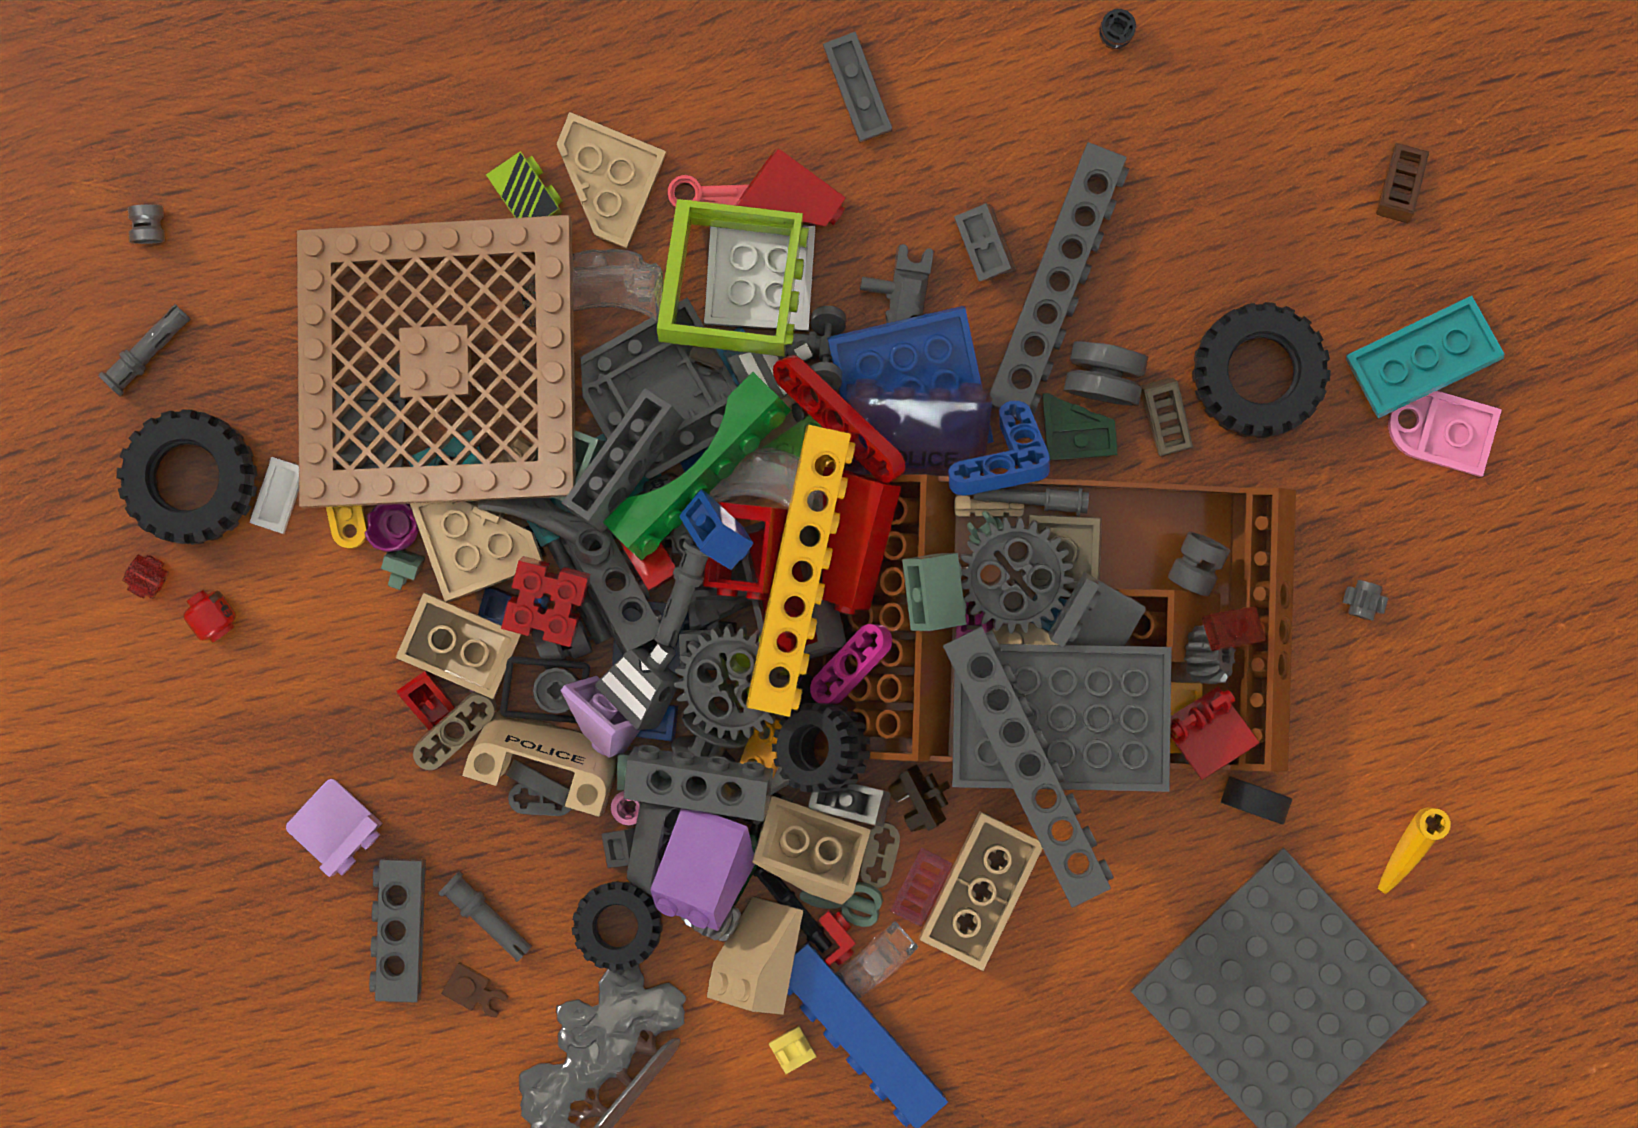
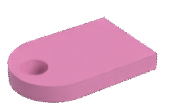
M1435 391L1391 412L1388 420V429L1393 443L1404 454L1419 460L1482 477L1502 409ZM1404 409L1411 410L1416 415L1417 421L1412 429H1405L1399 424L1398 416Z

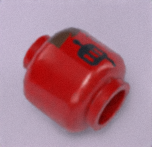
M202 589L186 601L190 607L184 612L183 618L199 640L210 639L213 643L235 627L232 622L236 618V613L220 591H213L207 594Z

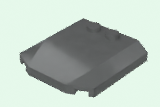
M688 297L680 301L676 324L705 328ZM659 314L581 357L582 396L607 440L644 389L649 390L672 405L684 419L645 473L644 477L649 480L709 447L719 430L725 414L728 396L737 388L725 364L722 373H717L690 362L689 355L693 346L659 342L657 334ZM712 348V349L715 351V353L718 355V357L721 359V357L719 356L717 350H716L715 348Z

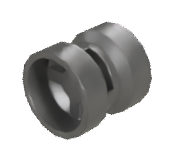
M134 205L128 207V218L132 221V229L129 231L130 243L153 244L165 241V233L160 224V220L164 217L163 206Z

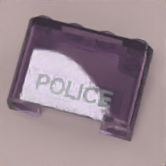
M857 379L856 384H847L846 402L903 456L905 472L902 475L927 474L949 476L948 470L954 463L986 456L993 399L987 389H982L981 384L962 383L961 388L954 390V395H951V391L947 389H930L929 394L915 393V389L907 387L894 388V392H885L884 388L877 386V381L872 379ZM859 434L861 444L867 449L865 439ZM854 457L851 464H844L845 470L862 475H872Z

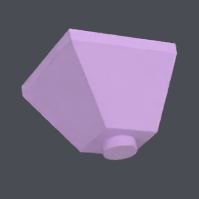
M593 676L564 685L561 692L583 735L592 742V747L598 753L609 758L624 753L640 730H636L595 687L600 678Z

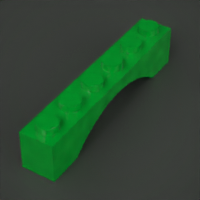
M752 372L728 396L725 414L719 430L708 449L698 461L680 477L667 485L642 495L627 497L603 523L627 549L642 561L647 555L653 553L658 548L660 542L673 529L678 528L683 523L679 515L702 489L707 494H710L723 479L733 473L735 467L748 454L758 448L760 442L773 429L783 423L785 417L792 410Z

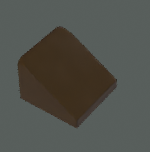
M692 347L689 355L690 362L714 372L722 373L724 363L712 348Z

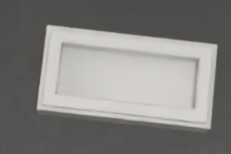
M271 457L249 523L285 534L299 492L298 465Z

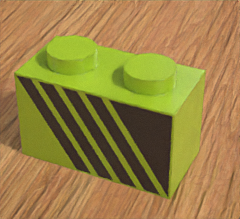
M520 151L486 174L515 218L559 216L562 214L558 207L563 202L551 184L545 188L538 178L543 171L532 155L526 159Z

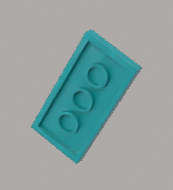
M1469 296L1346 355V361L1377 418H1380L1504 359L1505 353L1473 296Z

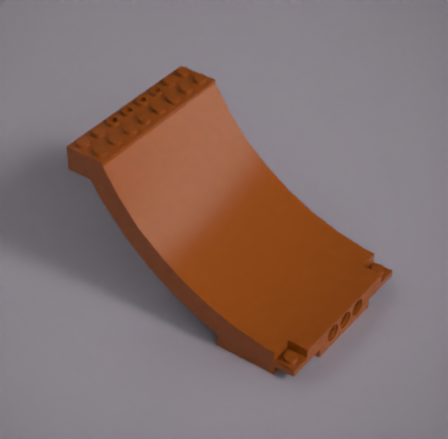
M927 474L901 475L888 482L901 486L870 610L856 609L854 615L839 612L846 642L864 625L875 624L888 628L892 635V646L889 652L840 703L835 705L848 707V711H854L859 716L857 722H864L867 729L863 734L870 738V744H866V751H870L869 759L953 762L954 667L943 645L956 639L957 626L933 631H911L902 559L941 553H958L961 567H966L968 563L964 562L960 555L965 553L972 554L973 552L967 545L968 540L971 541L968 537L971 533L967 528V524L971 522L976 529H979L986 523V519L984 517H975V513H970V517H958L955 515L954 501L958 494H955L949 488V476ZM865 475L868 477L875 478L873 475ZM1042 479L1006 487L1005 489L1046 492V488L1078 491L1079 488H1082V492H1089L1087 514L1080 513V517H1102L1100 581L1145 607L1144 614L1125 646L1172 647L1171 682L1200 683L1193 681L1190 673H1187V660L1184 659L1186 656L1185 645L1188 644V634L1193 631L1195 626L1214 624L1228 628L1230 635L1234 638L1233 648L1236 649L1234 652L1235 663L1232 664V674L1228 676L1224 683H1202V696L1217 686L1223 692L1229 690L1235 698L1232 706L1257 738L1259 744L1219 770L1288 771L1296 490L1067 479ZM974 494L970 495V499H974ZM1024 504V513L1021 517L1024 527L1028 528L1029 515L1076 516V513L1053 510L1044 511L1045 506ZM1004 513L1003 517H998L1002 523L1003 518L1006 517L1010 526H1015L1018 517H1008V513ZM1188 532H1195L1209 537L1230 549L1223 568L1215 570L1218 579L1210 596L1194 593L1168 578L1175 560L1183 557L1180 549ZM1020 541L1012 543L1008 548V555L1014 559H1020L1027 553V545ZM996 552L994 556L1008 570L1010 578L1007 581L1010 582L1015 579L1033 600L1036 593L1023 580L1021 575L1023 569L1019 571L1014 570L1001 552ZM987 565L981 570L980 577L987 582L995 581L1000 575V569L995 565ZM961 576V581L967 579V576ZM1066 588L1072 594L1074 589ZM962 589L963 596L969 592V589ZM1010 592L1004 597L1003 603L1007 608H1017L1022 604L1023 596L1018 592ZM971 607L968 608V614H971ZM980 611V612H978V613H976V614H973V615H974V626H973V625H967V630H976V629L982 627V626H975V617H976L977 614H982V611ZM871 634L873 642L868 647H877L875 639L878 635ZM838 651L809 660L806 674L814 678ZM851 654L845 661V669L852 675L856 671L858 663L855 656ZM834 682L825 683L828 688L825 692L826 695L832 694L829 688ZM821 730L815 739L814 754L815 756L827 757L829 751L828 739ZM1170 753V769H1193L1182 753Z

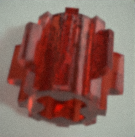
M138 554L130 563L122 581L129 585L127 590L139 598L144 599L148 596L154 599L165 584L169 572L163 569L165 563L151 555H147L145 558Z

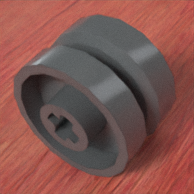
M1074 341L1070 361L1074 365L1090 371L1073 370L1068 372L1063 391L1092 400L1118 405L1138 406L1142 387L1138 383L1122 377L1139 378L1144 376L1149 357L1115 345Z

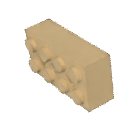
M979 811L921 930L919 940L984 971L1043 849L1039 840ZM997 849L1002 850V857L1006 860L1003 866L997 864L996 868L990 867L991 860L988 858L990 852L996 853ZM981 881L987 882L986 887L990 891L989 896L985 897L982 895L981 899H976V892L972 889L976 883L980 885ZM966 913L972 914L971 919L975 923L972 929L967 927L966 931L960 930L961 925L957 921L960 915L965 917Z

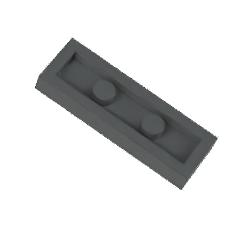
M856 32L823 43L824 51L859 143L892 131V126Z

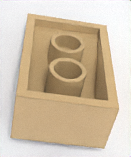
M423 593L396 658L494 699L506 671L507 660L512 657L521 634L503 630L501 625L452 603H447L431 594Z
M771 796L769 809L763 821L752 863L811 895L842 905L854 893L871 830Z
M752 897L741 915L734 933L730 935L713 962L707 998L752 1012L783 1015L803 910Z

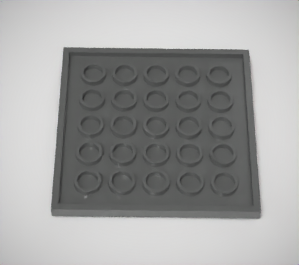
M1281 848L1130 990L1258 1128H1295L1427 1003V1000L1284 848Z

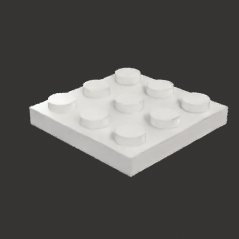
M803 225V227L809 228L807 248L800 247L799 259H804L802 280L795 281L794 291L800 292L797 313L791 312L789 324H795V331H809L815 226ZM710 227L704 325L777 329L790 236Z

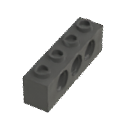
M644 389L562 504L576 517L600 533H603L607 527L603 521L630 496L684 419L672 405L649 390Z
M606 527L605 531L610 537L609 554L602 563L596 565L581 562L574 553V543L560 537V541L575 569L591 574L587 591L622 655L630 649H649L657 645L658 642L655 641L654 637L663 617L658 610L652 611L647 602V599L650 598L649 592L641 579L635 580L630 570L633 568V564L625 550L620 551L614 541L617 537ZM588 539L582 543L583 547L588 551L602 548L601 543L594 539ZM611 578H617L624 583L625 587L620 591H612L606 586V581ZM634 608L640 613L641 618L635 622H630L623 617L622 612L625 609Z
M652 745L634 746L627 759L623 799L764 821L770 804L773 768L764 767V765L758 762H746L744 764L729 762L727 758L721 756H712L710 758L698 757L689 751L681 750L674 753L661 751ZM661 770L667 772L671 776V779H664L660 777L657 771ZM692 777H701L706 784H697L693 781ZM726 783H737L741 790H733Z
M383 858L380 860L379 866H374L373 887H379L378 901H373L372 922H378L377 936H372L371 957H376V971H371L369 989L370 992H375V1001L418 1002L421 1000L426 859ZM393 885H400L406 890L407 899L403 904H396L391 900L389 893ZM398 920L404 924L406 933L402 939H395L389 934L388 927L391 921ZM390 956H399L404 961L405 968L401 974H394L388 969L387 961Z

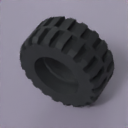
M1270 302L1256 305L1255 303L1246 304L1238 309L1231 310L1217 320L1200 340L1201 343L1195 351L1193 359L1195 367L1192 371V379L1197 387L1195 393L1198 401L1201 400L1206 407L1204 411L1210 418L1214 417L1219 422L1218 425L1225 430L1237 432L1236 435L1253 436L1257 438L1281 435L1296 428L1307 418L1311 417L1317 410L1318 404L1325 397L1327 392L1325 387L1326 383L1330 381L1331 370L1327 369V361L1330 360L1329 352L1324 350L1321 341L1324 339L1320 332H1315L1311 328L1310 324L1312 322L1305 316L1301 318L1296 315L1295 310L1285 306L1281 308L1276 306V303ZM1254 338L1273 340L1281 345L1291 358L1293 379L1289 389L1279 399L1269 403H1254L1241 397L1233 388L1228 373L1229 361L1236 348L1245 341Z
M182 409L179 412L167 411L161 413V417L156 419L151 417L143 423L144 428L139 432L134 431L128 438L131 441L127 449L123 448L119 458H123L122 468H117L116 478L121 479V487L118 488L120 499L125 500L127 504L125 510L130 517L138 521L137 525L145 532H150L155 537L165 541L180 544H203L205 541H214L223 537V533L228 530L232 531L239 525L238 520L242 515H247L251 508L248 505L251 496L255 497L257 487L254 486V477H258L257 466L253 465L252 457L254 455L251 448L244 443V437L237 430L229 426L227 422L204 412ZM188 444L197 445L207 450L216 460L219 469L218 487L213 497L204 506L194 510H179L166 503L159 494L156 478L158 467L164 456L173 448Z

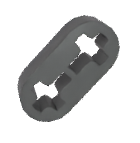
M513 760L506 773L508 777L544 797L565 806L570 791L568 787L520 761Z
M520 783L515 785L509 792V805L515 812L520 814L562 816L572 810L565 806H562V810H557L555 803L544 802L543 795ZM522 788H527L529 795L540 796L539 802H529L527 808H522L521 802L515 801V795L520 794Z

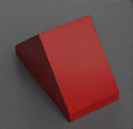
M424 671L396 690L399 697L429 731L456 707L435 675L428 671Z

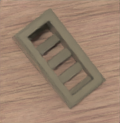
M1167 378L1141 385V394L1158 455L1164 456L1193 448L1178 381L1174 378ZM1169 391V397L1154 400L1153 395ZM1173 405L1174 410L1157 415L1156 409ZM1177 419L1178 424L1160 428L1159 423ZM1178 432L1181 433L1182 438L1168 442L1163 440L1164 436Z

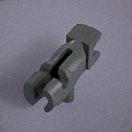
M900 244L896 250L893 281L862 276L860 290L886 294V298L890 299L889 310L885 312L886 323L923 315L928 278L931 273L934 253L932 249H926L921 256V261L913 263L908 259V247L905 244Z

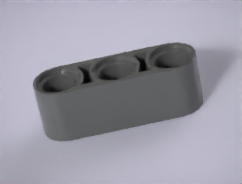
M641 802L628 864L627 879L630 883L652 896L651 887L681 808Z

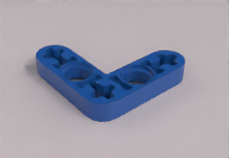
M1009 401L1004 403L999 409L1000 429L1009 451L959 461L950 466L948 470L949 488L952 492L962 496L1039 481L1049 475V452L1032 411L1026 403ZM1014 417H1016L1017 420L1020 421V424L1015 425ZM1019 438H1030L1033 440L1030 443L1024 444L1016 442ZM995 468H1005L1008 470L1003 474L991 472Z

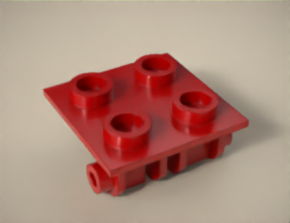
M1219 686L1173 714L1170 718V737L1201 780H1204L1259 744L1257 738L1232 706V703L1235 702L1233 694L1229 690L1223 692Z

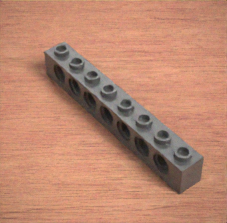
M1087 142L986 401L987 406L999 410L1006 402L1021 401L1030 407L1034 415L1041 395L1036 393L1040 380L1047 382L1054 365L1053 362L1048 361L1053 348L1060 349L1067 331L1061 328L1065 315L1073 316L1079 300L1078 297L1073 296L1078 283L1085 284L1092 265L1086 263L1090 251L1097 253L1104 233L1098 230L1103 218L1110 220L1117 201L1111 199L1115 186L1122 188L1129 172V168L1124 166L1126 156ZM1093 177L1101 178L1106 185L1105 192L1101 194L1092 193L1088 189L1087 181ZM1081 209L1088 210L1093 215V224L1087 227L1080 226L1075 220V212ZM1066 242L1077 243L1081 249V255L1076 259L1067 258L1062 252V245ZM1052 275H1064L1068 280V288L1062 292L1052 289L1049 283ZM1042 306L1051 307L1056 314L1055 321L1051 324L1040 322L1037 318V310ZM1028 339H1038L1042 343L1043 353L1041 355L1032 357L1025 352L1024 343ZM1016 371L1026 372L1031 379L1030 386L1026 389L1016 388L1011 380L1012 374Z
M980 627L943 645L1071 907L1073 908L1110 890L1111 887L1108 881L1114 877L1105 859L1097 861L1092 848L1098 844L1089 826L1081 828L1076 815L1082 812L1073 794L1065 796L1059 784L1065 780V777L1057 761L1049 763L1043 751L1049 748V745L1041 729L1038 728L1033 731L1027 719L1033 713L1025 696L1017 698L1011 686L1017 683V680L1009 664L1006 663L1001 666L995 654L1001 648L993 631L985 633L983 627ZM978 657H986L992 663V672L985 678H978L972 673L971 664ZM994 689H1001L1008 695V705L1003 710H993L987 703V696ZM1010 722H1018L1024 727V737L1017 743H1010L1004 738V727ZM1032 754L1039 758L1041 766L1036 774L1025 775L1021 772L1019 763L1025 755ZM1043 787L1052 788L1057 795L1055 804L1049 808L1040 807L1035 800L1037 791ZM1066 820L1071 823L1073 832L1067 840L1061 841L1053 837L1052 826L1055 822ZM1074 853H1083L1088 857L1089 865L1082 873H1074L1068 868V859Z

